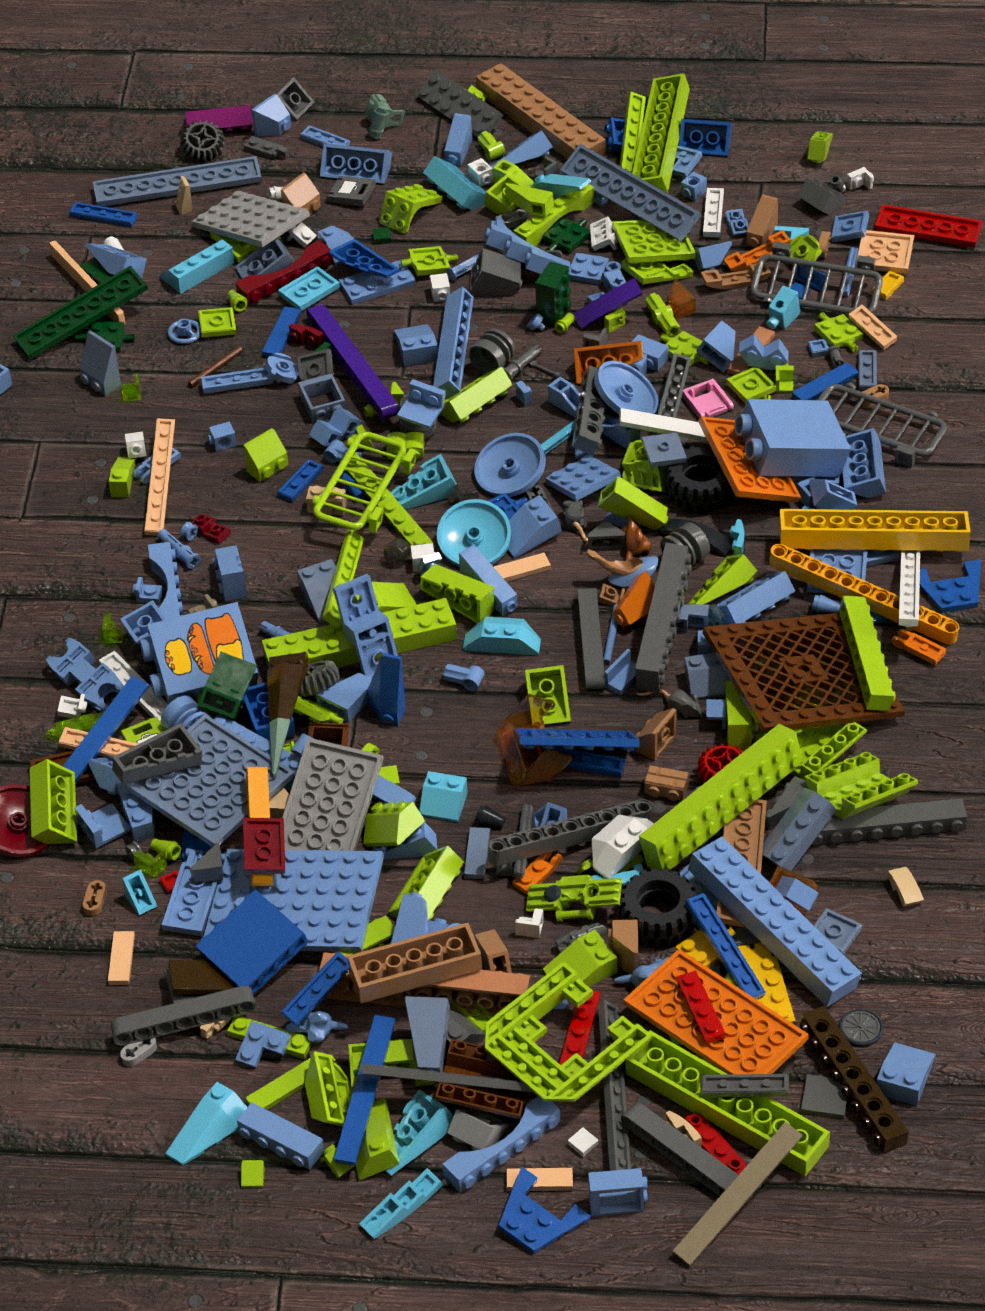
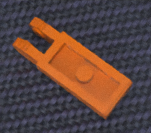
M905 629L898 631L899 637L894 636L891 639L893 646L903 649L935 666L946 655V648Z
M553 851L541 854L540 857H537L525 869L523 878L520 879L518 877L512 881V886L528 895L529 885L543 883L561 863L562 855L556 854L548 863L546 861L551 857Z

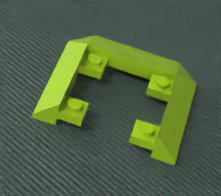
M563 961L486 1022L485 1050L543 1101L575 1102L650 1041L652 1035L638 1023L633 1025L622 1015L607 1028V1033L616 1041L589 1063L577 1053L562 1065L557 1063L535 1044L538 1039L547 1033V1027L539 1019L566 998L576 1007H579L593 996V990L578 979V973Z

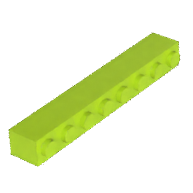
M843 596L839 613L866 709L890 711L891 704L895 702V692L892 691V681L888 677V667L885 666L884 654L880 650L881 643L877 639V630L873 626L874 620L870 616V606L867 605L865 597Z

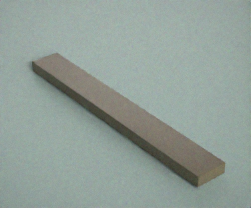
M785 1121L675 1247L673 1254L690 1267L801 1140L803 1135Z

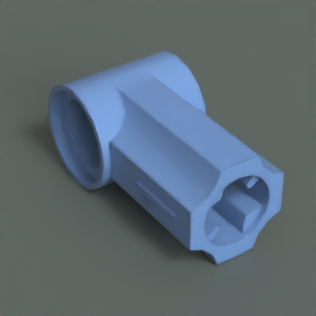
M333 440L323 452V457L330 463L340 462L349 448H346L341 441ZM355 451L362 458V454Z
M447 664L443 678L447 681L462 684L469 691H476L485 673L482 668L474 665L468 669Z

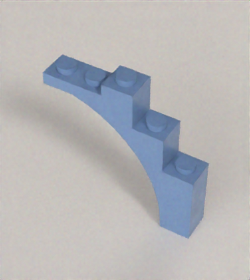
M496 216L494 221L491 220L489 228L485 230L483 238H485L486 245L505 251L506 257L525 263L526 269L541 274L549 262L568 266L569 270L571 268L570 261L549 254L515 235L503 224L501 217Z

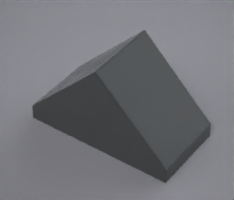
M606 520L588 534L589 550L625 548V532Z
M215 844L190 867L192 882L201 883L223 880L222 857L219 844Z

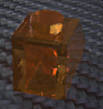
M674 280L669 294V305L674 316L680 319L696 312V298L678 280Z

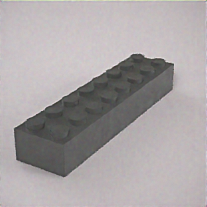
M665 543L635 667L637 690L659 693L661 686L665 685L666 675L664 673L669 668L670 659H668V656L673 651L672 638H676L677 627L675 626L676 622H680L681 617L679 609L684 605L683 592H686L688 588V580L686 579L687 576L691 575L692 565H690L691 554H688V546Z

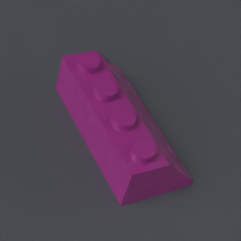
M251 105L185 112L186 122L192 125L193 121L198 123L199 119L202 122H205L207 119L209 124L213 121L214 126L218 125L219 130H224V132H232L234 128L249 130L250 127H253Z

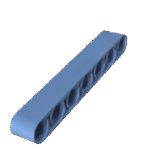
M301 734L291 749L299 758L302 757L307 738H312L306 734ZM380 775L378 776L372 799L379 803H396L400 801H413L414 803L416 800L414 795Z

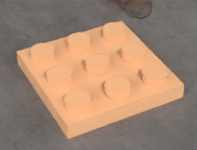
M866 230L865 237L861 238L858 255L876 258V271L908 274L914 235Z

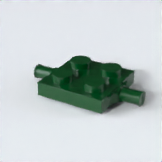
M562 218L543 234V240L550 243L546 251L559 249L570 254L591 236L590 230L583 227L587 224V220L582 218L578 223H574L566 218Z
M94 321L89 324L86 334L76 333L75 339L76 341H86L88 332L92 331L113 344L116 352H121L125 341H135V334L124 333V322Z

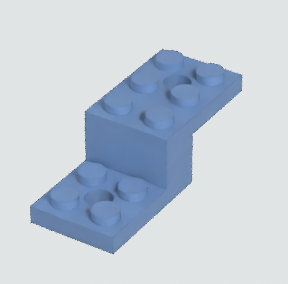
M365 574L334 587L333 592L346 639L356 647L362 674L372 678L379 663V660H374L377 653L398 656L389 619L378 609L371 578L368 574ZM359 595V600L356 603H352L353 597Z

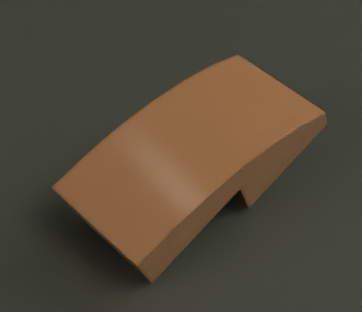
M603 584L598 602L614 606L619 603L628 587H622L619 590Z

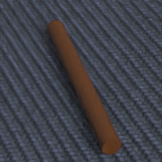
M237 346L188 381V385L191 388L201 382V377L209 376L240 354L243 348Z

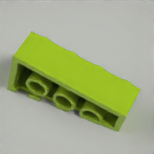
M434 564L421 576L420 589L437 600L446 598L450 608L477 624L494 612L495 587L437 564Z

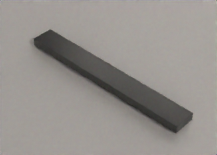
M365 1063L361 1065V1073L533 1092L519 1080Z

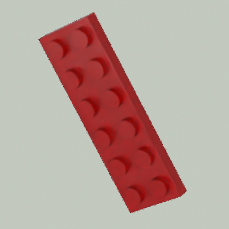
M882 204L874 231L914 235L915 238L975 248L983 221Z

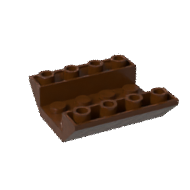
M451 1039L443 1072L519 1080L485 1050V1046ZM439 1082L435 1100L520 1120L527 1091Z

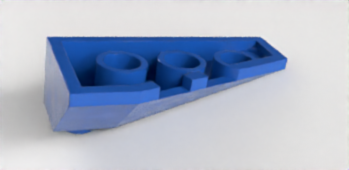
M356 239L329 251V255L356 271L384 278L400 272L398 267Z
M382 653L367 689L368 705L380 722L396 726L399 725L406 710L402 658Z

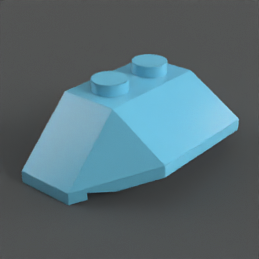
M485 617L465 634L463 651L539 656L541 639L524 619Z

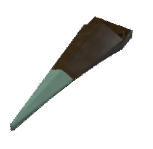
M306 652L269 657L267 684L272 774L274 777L278 773L291 717L307 674L308 654Z

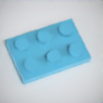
M317 266L280 288L278 295L302 311L339 289L340 282Z

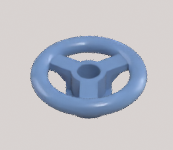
M180 319L174 322L168 329V337L178 344L195 342L201 336L200 324L190 319ZM191 325L196 327L197 333L191 331ZM179 336H188V337H191V338H188V339H179V338H176V337H179Z

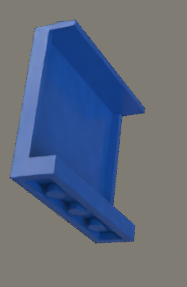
M255 889L244 898L240 905L232 909L222 922L217 923L214 929L207 936H204L196 947L203 957L208 958L238 987L249 986L254 995L309 941L302 930Z

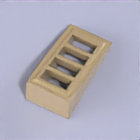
M184 176L180 178L176 199V208L181 215L190 213L193 210L190 186Z

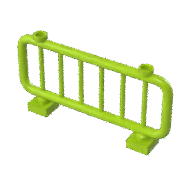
M362 432L355 438L349 437L346 445L349 449L321 496H314L312 506H314V516L321 521L350 530L361 529L367 522L369 523V532L376 533L383 518V508L376 505L400 464L403 465L402 473L410 474L416 462V450L410 448L406 454V446L402 442L372 432ZM363 439H370L398 448L399 452L396 456L361 445L360 443ZM357 448H362L393 458L394 461L388 467L353 456ZM353 459L388 471L384 478H379L346 466ZM345 470L380 481L381 483L377 490L339 478ZM339 482L374 493L371 501L368 502L333 491V488ZM330 494H334L368 506L362 514L327 503L326 500ZM324 505L361 518L358 522L352 523L324 514L320 510Z

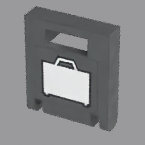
M339 176L327 195L326 200L329 203L364 206L376 187L375 179ZM363 187V194H358Z

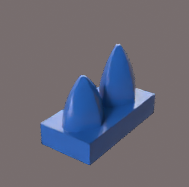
M797 265L793 279L806 284L811 267ZM814 268L809 286L822 291L827 273Z

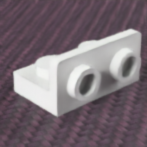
M609 217L590 224L591 245L594 251L607 245H611L613 250H617V242L619 241L613 230V222H611Z

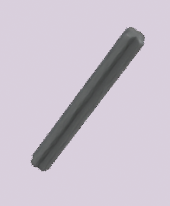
M524 804L522 807L519 832L531 829L532 805ZM527 858L515 861L513 873L515 878L519 877L521 879L524 877Z

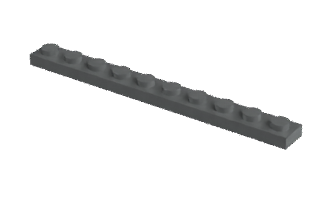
M604 999L598 1003L601 1052L616 1041L607 1033V1028L620 1018L619 1007ZM621 1063L603 1078L610 1171L631 1169L628 1128L621 1121V1116L627 1111L623 1063Z

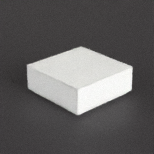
M581 1128L568 1139V1145L583 1157L599 1144L598 1139L585 1128Z

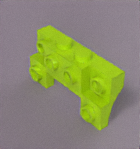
M413 1039L390 1041L384 1066L419 1069ZM367 1043L348 1044L352 1092ZM415 1079L416 1086L436 1085L437 1081Z

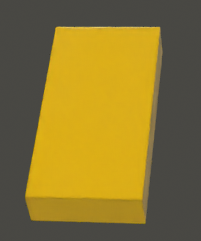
M888 271L882 278L883 285L879 298L887 300L904 282V276ZM875 286L871 289V294H872V295H873Z

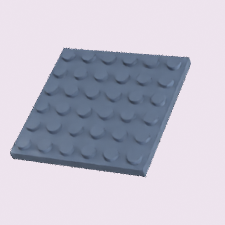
M204 714L187 729L188 733L202 750L201 765L125 784V789L213 847L215 844L220 845L243 824V817L248 818L247 767H267L269 799L294 777V771L280 763L277 776L274 777L270 755Z

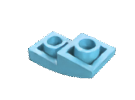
M737 519L735 526H732L730 530L734 555L744 553V527L742 521Z

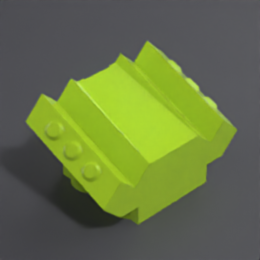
M641 440L630 442L622 462L624 468L623 479L636 488L640 487L645 490L666 492V469L668 465L650 467Z

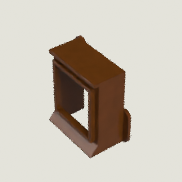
M309 723L308 736L313 739L342 740L341 745L348 747L349 724Z

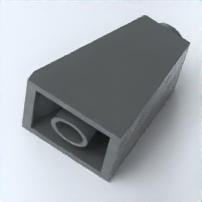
M483 248L470 271L469 293L472 296L514 295L516 290H519L522 285V280L520 279L523 271L521 262Z

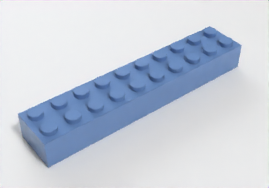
M723 837L718 838L692 854L688 870L826 1007L857 988L862 973Z

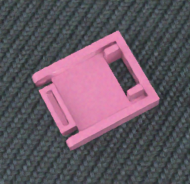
M714 379L686 388L682 392L683 399L699 419L701 416L714 417L727 412L728 409L730 411L734 409L732 401ZM706 390L709 392L701 396L695 397V394L704 392Z

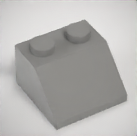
M464 1107L456 1109L447 1133L454 1136L453 1139L460 1143L466 1142L472 1145L471 1148L473 1150H480L498 1143L509 1128L510 1123L488 1112Z

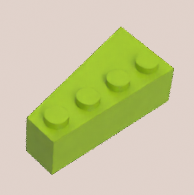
M725 681L727 745L730 743L731 747L738 746L739 750L744 749L745 751L752 746V733H756V722L732 682Z

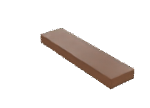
M759 326L754 334L765 347L774 338L775 331ZM738 353L727 368V373L736 375L750 369L752 366H748L740 353Z

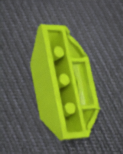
M314 1051L311 1055L305 1080L311 1118L343 1126L352 1097L350 1080L335 1063L332 1055Z

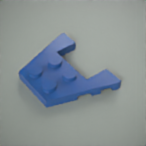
M981 560L964 562L963 568L967 575L966 577L934 582L930 581L926 568L920 569L919 589L928 595L927 598L940 613L977 608Z
M522 1167L498 1229L532 1254H535L557 1241V1238L565 1233L572 1232L580 1224L587 1223L591 1215L575 1204L562 1220L558 1219L526 1196L538 1182V1177Z

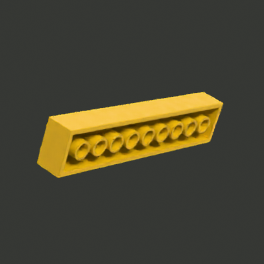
M780 509V544L792 549L969 551L971 531L968 511Z

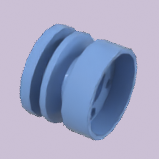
M181 696L166 706L160 721L166 730L180 723L187 730L204 714H208L192 698Z

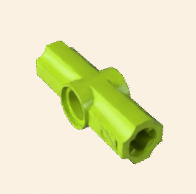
M655 293L649 294L645 299V304L652 313L654 323L660 325L667 336L675 337L680 332V326L674 318L670 305L666 306L659 295Z

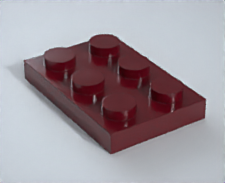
M243 817L244 873L285 874L284 818Z

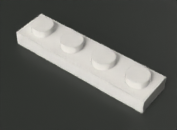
M707 188L703 237H720L724 188Z

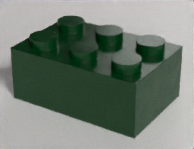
M554 262L548 263L535 282L536 313L543 316L541 322L544 325L555 327V323L561 320L566 311H569L571 308V288L569 287L571 275L569 274V267Z

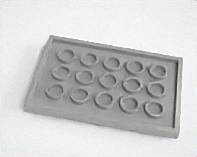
M236 191L216 206H212L205 213L198 215L196 219L192 220V225L201 230L264 247L310 215L308 210Z
M307 738L282 817L284 818L285 850L355 851L383 763V755Z

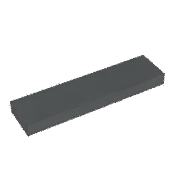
M789 1074L702 1075L701 1095L702 1097L789 1096Z

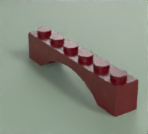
M319 240L307 246L302 256L287 268L269 274L249 275L235 282L236 292L247 299V305L249 306L277 292L280 288L318 266L323 269L333 264V257L329 255L331 249Z

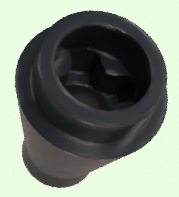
M480 806L475 821L479 822L480 825L503 828L506 817L488 806Z

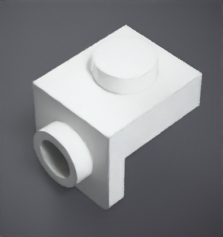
M301 222L298 226L295 225L289 230L288 233L290 235L287 240L290 241L294 238L306 248L317 235Z
M81 694L80 699L61 696L57 716L80 720L81 713H85L87 702L84 701L85 694Z

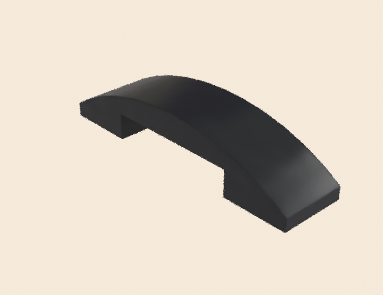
M668 519L666 525L662 526L659 530L660 535L668 536L683 524L691 522L697 525L706 535L710 545V552L726 557L732 549L733 542L713 528L695 521Z

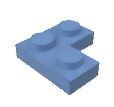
M678 146L672 175L686 178L702 158V152Z
M251 1021L235 1060L257 1068L264 1049L284 1055L291 1035Z

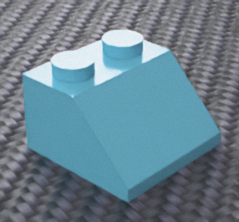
M428 771L423 785L419 811L422 817L458 823L468 793L467 777Z

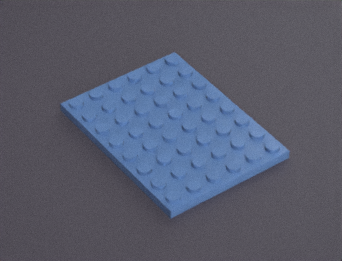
M227 849L222 867L223 880L218 882L204 936H207L217 923L222 922L232 909L240 905L244 898L256 889L304 932L309 942L300 951L362 952L384 859L383 851L285 850V874H273L272 886H251V873H244L243 849Z

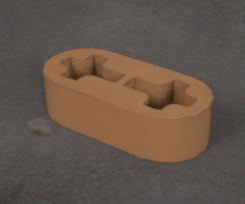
M821 232L819 244L822 252L819 258H826L831 240V232Z
M883 384L862 391L883 400L889 398V388ZM863 401L860 406L870 408L876 404Z
M92 881L87 887L83 900V910L87 916H96L102 911L107 895L106 885L103 881Z

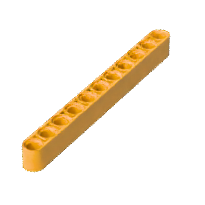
M775 544L771 547L769 563L773 568L786 571L787 574L840 598L843 596L865 597L867 605L870 606V611L899 623L900 596L785 545ZM919 605L918 626L908 627L947 645H952L957 641L959 624L955 620Z

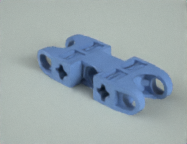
M68 637L64 641L68 647L66 654L62 657L48 656L45 660L57 677L68 687L75 680L80 683L75 688L80 696L85 694L84 701L96 710L104 712L107 709L104 703L105 696L110 692L119 693L124 685L104 663L95 669L92 664L96 659L92 653L80 642Z

